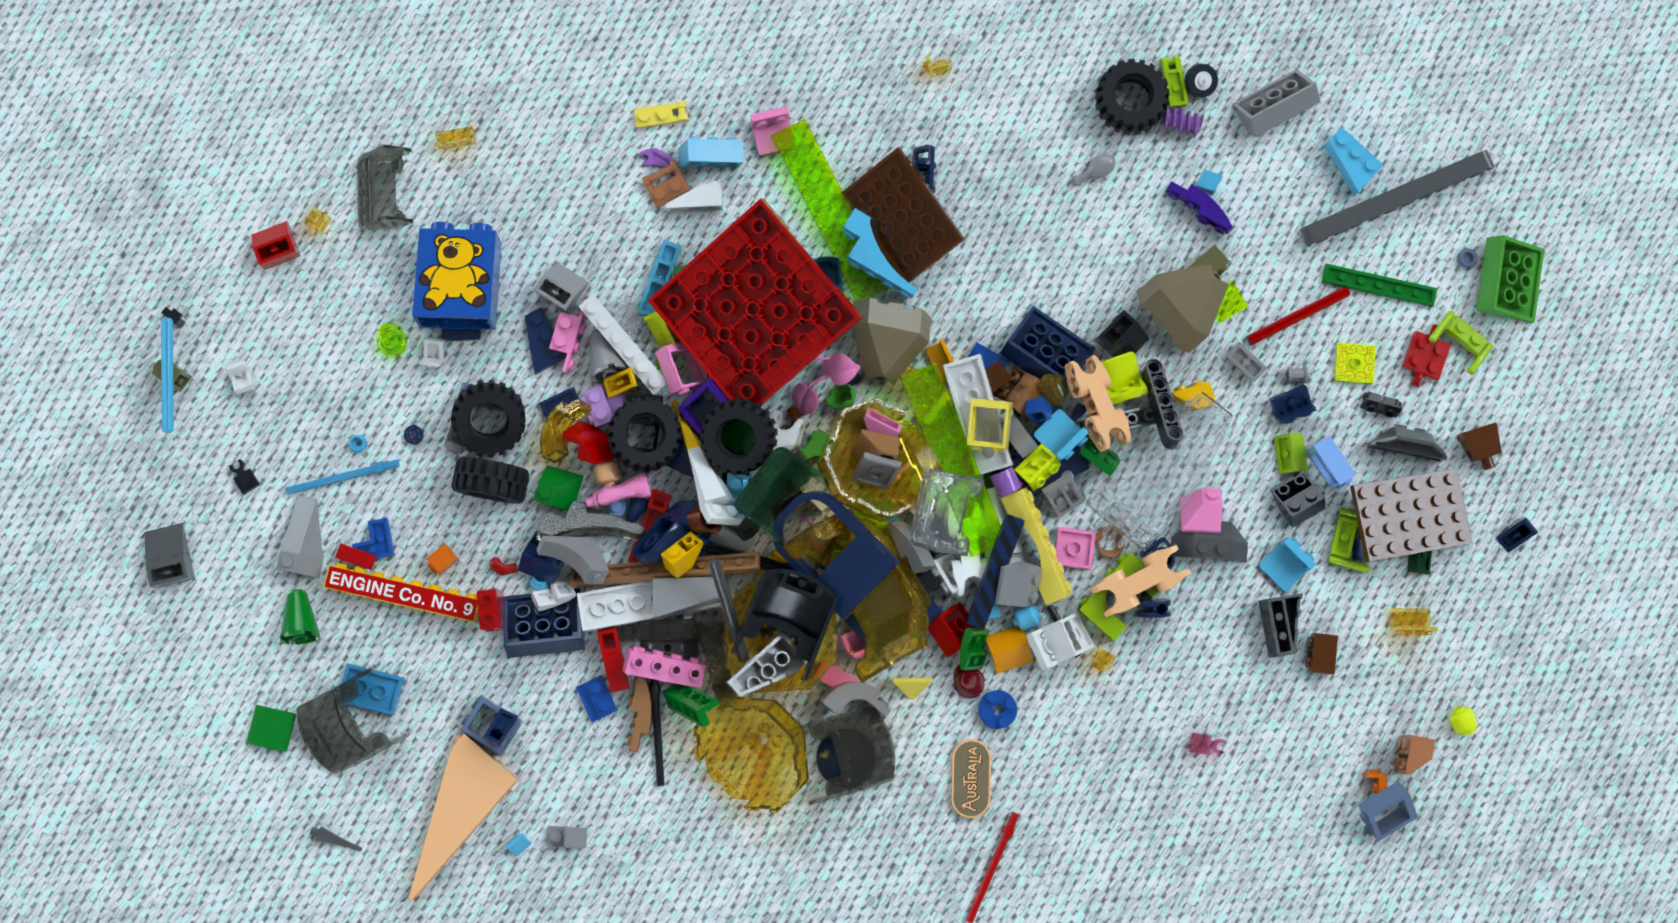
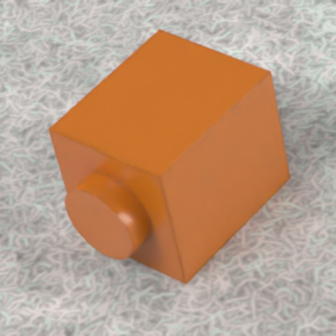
M443 544L426 560L429 562L427 566L433 573L443 574L459 558L446 544Z

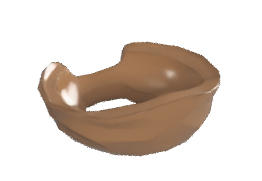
M1107 526L1100 529L1096 534L1095 541L1101 555L1112 558L1117 557L1123 552L1125 538L1119 529ZM1106 535L1114 536L1117 541L1116 547L1112 550H1103L1100 546V541Z

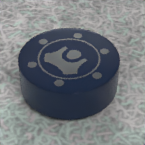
M416 425L408 426L404 431V439L409 444H419L424 438L423 430Z

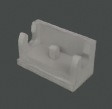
M1240 342L1226 355L1253 382L1267 369Z

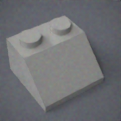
M1025 561L1001 566L995 604L1027 607L1036 604L1039 583L1042 578V567Z

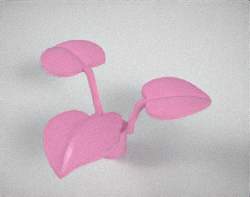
M835 353L830 359L827 356L816 357L815 359L824 361L822 370L825 374L811 382L808 386L804 383H799L795 386L792 393V401L797 412L801 416H806L817 409L819 399L817 393L811 389L813 385L828 376L831 377L832 382L836 385H845L856 376L861 367L843 353Z

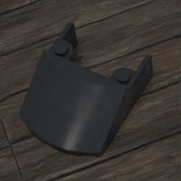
M788 569L763 571L744 615L731 653L737 654L743 637L755 638L760 633L762 625L766 624L799 637L795 651L800 659L807 661L800 680L807 682L838 598L826 585L807 574Z

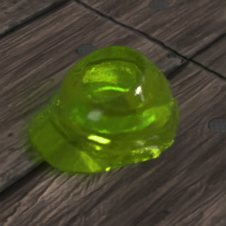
M385 323L377 331L378 351L387 357H398L407 348L408 336L396 324Z

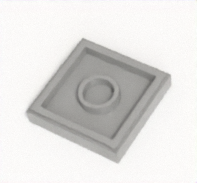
M864 452L852 474V480L888 490L901 468V462Z

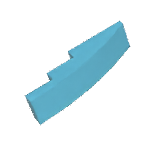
M665 239L663 240L637 312L644 315L655 312V309L647 300L669 281L682 246Z

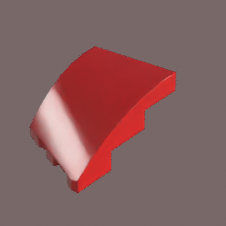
M580 420L563 431L562 439L579 444L577 459L591 464L610 462L614 459V454L611 453L609 442L607 441L608 434Z

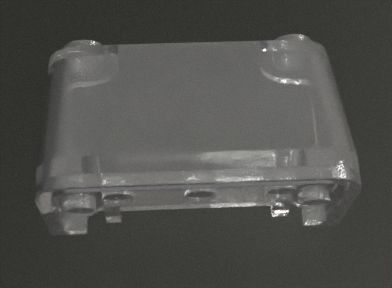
M937 469L926 470L923 474L910 532L911 543L935 552L968 556L970 541L967 536L960 534L968 497L979 496L983 488L984 479Z

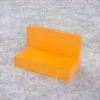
M941 339L939 343L925 349L940 384L947 381L943 365L954 362L944 340Z

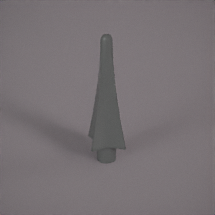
M312 827L310 831L311 835L316 836V841L362 851V847L341 838L324 827H320V829Z

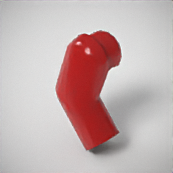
M493 557L490 560V568L501 576L518 572L516 563L505 565L498 557Z

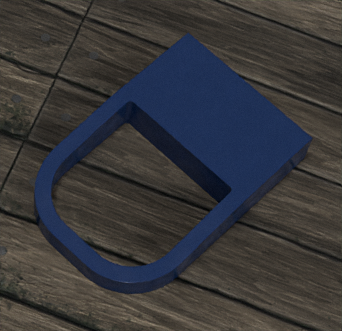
M809 491L796 497L779 514L773 525L772 539L778 553L795 571L807 574L828 587L838 598L834 611L841 619L848 616L900 563L841 502L823 491ZM807 500H817L824 503L856 535V538L820 575L788 546L783 535V527L786 520Z

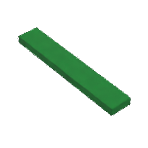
M1325 264L1321 283L1347 287L1352 290L1434 307L1437 288L1331 264Z

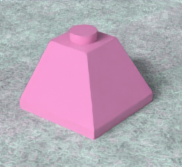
M1201 488L1179 499L1181 532L1220 534L1223 505L1221 489Z

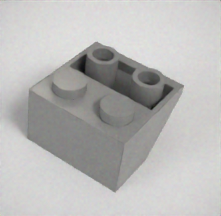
M557 262L542 276L534 291L537 295L569 314L589 282Z

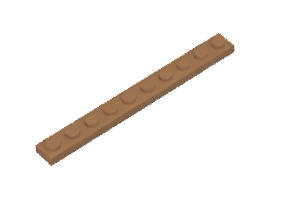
M759 552L697 557L693 567L679 578L712 576L709 561L714 558L720 560L724 575L760 572L761 555ZM663 561L658 564L632 562L607 565L609 572L603 584H585L581 576L572 568L569 584L571 588L649 582L657 578L676 577L665 569Z

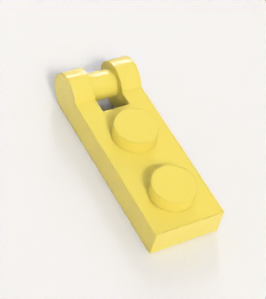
M686 101L634 109L637 129L689 121L688 114L685 111L687 108ZM678 110V115L673 116L672 111Z

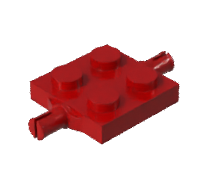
M1434 324L1430 334H1423L1418 331L1413 332L1402 364L1403 368L1415 374L1411 384L1415 387H1420L1423 377L1439 380L1451 344L1443 342L1439 338L1435 343L1429 341V337L1437 328V325Z

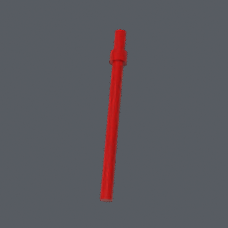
M1013 811L1007 825H1004L1002 829V837L966 917V921L973 923L1008 840L1014 834V826L1019 814Z

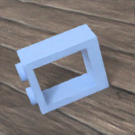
M1331 436L1322 439L1306 450L1331 489L1336 486L1340 489L1353 481L1351 477L1356 475V473Z

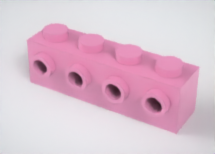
M634 646L633 648H627L622 670L625 674L701 688L706 665L701 662L702 659L690 657L689 660L684 659L683 655L671 653V656L664 655V652L653 649L652 652L645 651L644 647Z

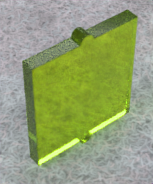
M1233 280L1227 283L1229 285L1216 316L1219 323L1249 307L1242 296L1243 293L1238 290Z

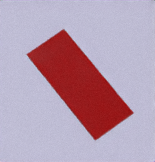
M340 543L335 558L371 570L376 555Z

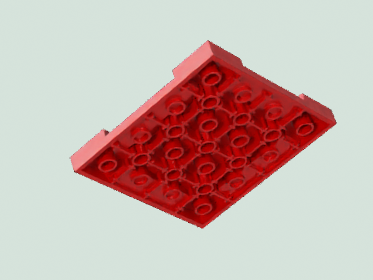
M762 198L647 301L729 400L734 398L744 400L748 398L752 399L753 403L758 402L763 406L832 343L839 340L863 319V316L843 292L833 284L788 230L787 225L767 201Z

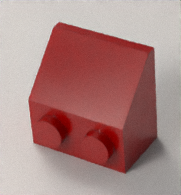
M958 602L926 627L947 658L960 650L966 628H977L965 623L968 612L961 602Z

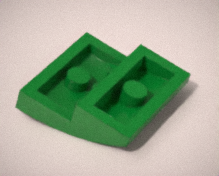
M966 628L960 648V669L963 671L982 669L989 653L983 649L990 632L986 628L984 630L980 628Z
M256 705L246 743L287 752L296 713Z

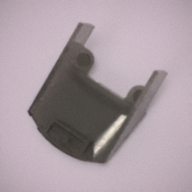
M375 664L297 707L298 727L307 749L324 768L334 774L341 773L372 758L374 755L407 738L413 732L410 728L390 740L382 732H375L365 738L348 709L346 703L355 699L359 694V686L355 680L372 672L376 668Z
M872 706L788 729L789 732L808 727L811 737L816 740L832 738L841 776L829 779L825 785L826 795L808 800L809 805L891 782L893 779L895 749L892 736L885 721Z

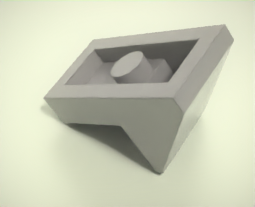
M547 826L546 846L586 848L587 828Z

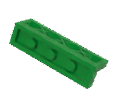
M675 684L662 691L669 709L701 727L710 724L706 712L719 705L717 699L691 686Z

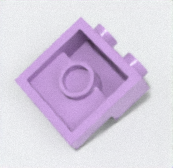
M605 385L583 391L584 396L581 397L584 407H589L591 414H588L591 425L595 424L596 428L609 425L615 411L628 401L625 394L608 398Z

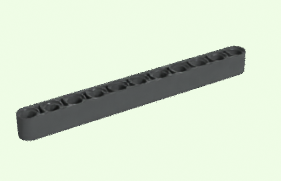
M1481 151L1301 228L1300 231L1307 246L1310 247L1313 243H1320L1329 239L1328 237L1332 235L1336 236L1349 228L1353 229L1360 226L1367 220L1369 222L1384 213L1388 214L1395 211L1400 206H1407L1414 203L1417 199L1421 200L1434 192L1437 193L1447 189L1452 184L1456 185L1469 177L1472 178L1480 175L1485 170L1493 169L1495 165L1488 151Z

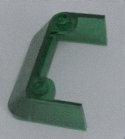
M778 447L772 451L736 498L735 508L759 531L783 547L785 543L781 537L772 531L775 519L767 510L790 481L801 486L807 484L813 477L827 488L830 484L824 474L785 447Z

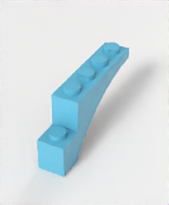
M855 208L842 230L845 237L850 240H857L847 258L849 265L855 269L860 268L864 270L865 274L872 279L877 278L881 280L882 285L885 287L896 289L903 298L908 299L909 297L912 299L918 289L902 278L888 263L874 238L870 225L871 217Z

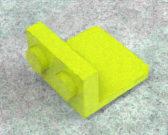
M1128 352L1101 362L1111 380V387L1107 392L1113 405L1121 404L1132 398H1139L1148 393L1147 386L1141 379L1134 352Z

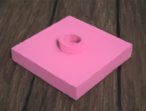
M1057 527L1055 549L1058 562L1063 567L1091 570L1096 532Z

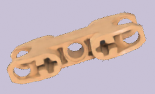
M1095 355L1086 359L1087 373L1083 372L1075 361L1066 364L1065 373L1068 387L1074 398H1082L1089 414V417L1085 419V427L1100 452H1104L1111 448L1109 433L1114 436L1121 446L1130 443L1131 433L1128 420L1122 409H1114L1107 392L1111 387V380L1101 361Z
M1177 545L1157 550L1143 557L1141 560L1145 568L1126 577L1123 570L1120 569L1105 577L1099 584L1091 588L1093 594L1101 590H1109L1114 594V605L1103 612L1105 618L1125 612L1139 605L1140 602L1136 595L1155 585L1158 592L1162 593L1174 587L1191 574L1189 568L1176 573L1167 566L1168 557L1179 550Z

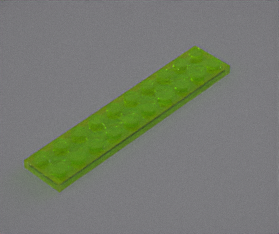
M806 120L799 121L772 134L771 138L832 256L839 257L842 276L855 301L869 298L887 289V287L882 285L881 280L868 277L864 270L853 268L849 265V261H847L857 240L848 239L844 236L842 230L853 211Z
M937 363L901 375L900 380L970 556L973 557L993 549L1001 524L970 446L967 445L966 436Z

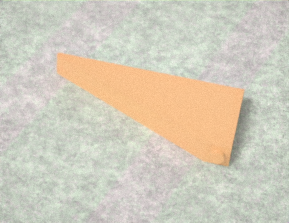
M466 733L463 735L459 734L452 742L454 746L450 750L410 891L409 899L411 901L417 898L519 780Z

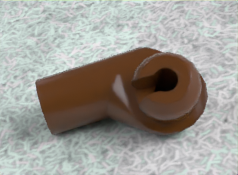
M795 407L787 409L791 422L790 425L785 427V430L790 429L800 419Z

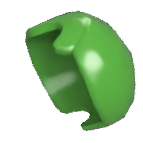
M849 384L836 385L830 389V396L826 398L827 405L837 411H847L855 402V389Z

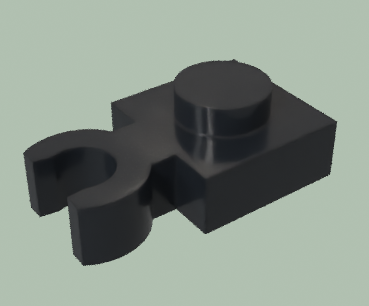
M239 459L240 467L238 469H235L232 464L229 465V468L238 475L233 480L241 493L246 495L260 486V483L250 468L245 471V463Z

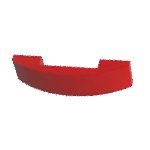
M653 489L647 506L648 509L637 539L633 544L628 562H639L633 557L632 551L637 542L649 531L653 524L666 513L672 495Z

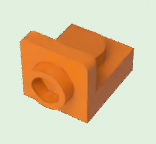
M1371 769L1369 773H1363L1365 778H1375V781L1372 782V792L1375 795L1387 788V774L1381 773V770Z

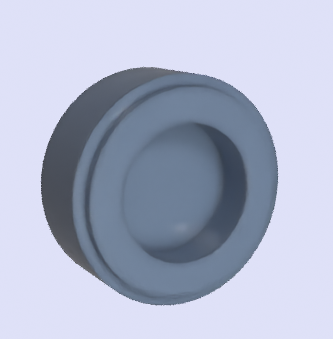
M1463 249L1459 252L1457 261L1463 268H1470L1476 264L1477 254L1472 249Z

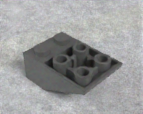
M183 523L144 532L146 572L150 587L160 588L195 579Z

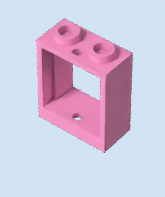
M682 342L665 345L655 352L671 395L679 393L682 396L690 393L692 390L695 392L710 379L707 372ZM684 355L694 383L682 384L672 358L673 356Z

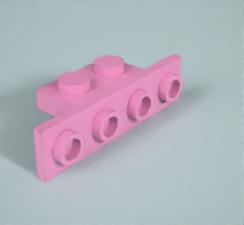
M581 309L578 317L563 312L559 313L549 346L551 350L567 354L562 372L566 375L574 368L575 360H572L574 352L578 353L580 342H578L580 335L584 334L586 324H583L586 315Z

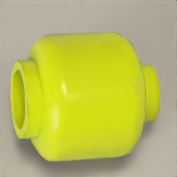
M1463 706L1454 708L1452 710L1453 713L1449 716V721L1455 733L1467 736L1476 732V727L1479 723L1474 711L1469 707L1464 708Z

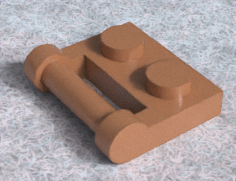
M675 160L670 162L669 166L654 174L642 177L643 183L647 187L656 208L690 191L683 173ZM674 171L675 177L656 187L653 186V182Z

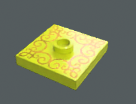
M1337 343L1334 381L1373 384L1376 346Z

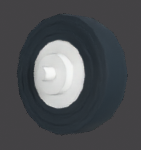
M1208 64L1192 66L1185 75L1184 83L1186 90L1194 97L1204 98L1210 96L1218 85L1217 72Z

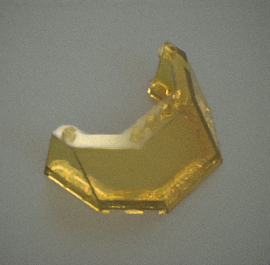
M848 509L900 561L852 611L866 635L864 659L855 665L856 675L860 682L863 683L927 646L928 639L925 638L926 630L929 629L927 610L931 599L916 573L912 572L908 559L900 558L890 530H882L876 526L875 522L865 517L860 518L855 515L854 511ZM833 515L811 525L786 542L784 547L793 559L798 560L806 556L828 567L856 538V535L836 515Z

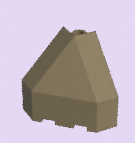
M1211 264L1156 274L1137 291L1140 306L1144 311L1149 310L1155 317L1153 319L1155 324L1162 332L1166 330L1173 338L1170 340L1173 345L1190 353L1209 336L1229 284L1221 281L1220 275L1213 272Z
M874 298L853 301V306L863 316V319L852 327L866 378H874L876 381L888 379L893 384L929 343L931 317L922 308L906 309L903 308V304L894 302L882 304L877 303L878 299Z

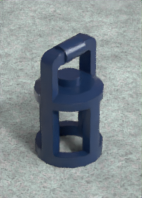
M922 145L913 149L911 163L918 173L919 171H927V186L932 193H935V147L932 145ZM928 152V158H919V154Z

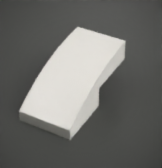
M570 580L551 584L550 589L532 592L531 598L537 611L553 608L575 598L576 593L569 584Z

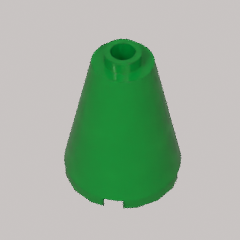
M302 589L291 590L286 599L280 641L284 644H289V641H295V645L315 642L316 637L320 638V632L308 595Z

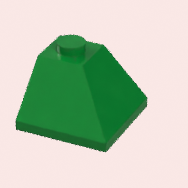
M547 465L539 480L533 500L573 512L584 476Z

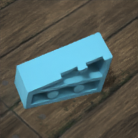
M1342 127L1324 145L1335 166L1339 169L1343 180L1351 190L1353 197L1383 166L1375 156Z
M692 136L679 147V167L681 170H685L686 166H697V169H703V166H715V168L740 167L744 163L743 140H736L733 137L718 140V137L700 139L698 136Z

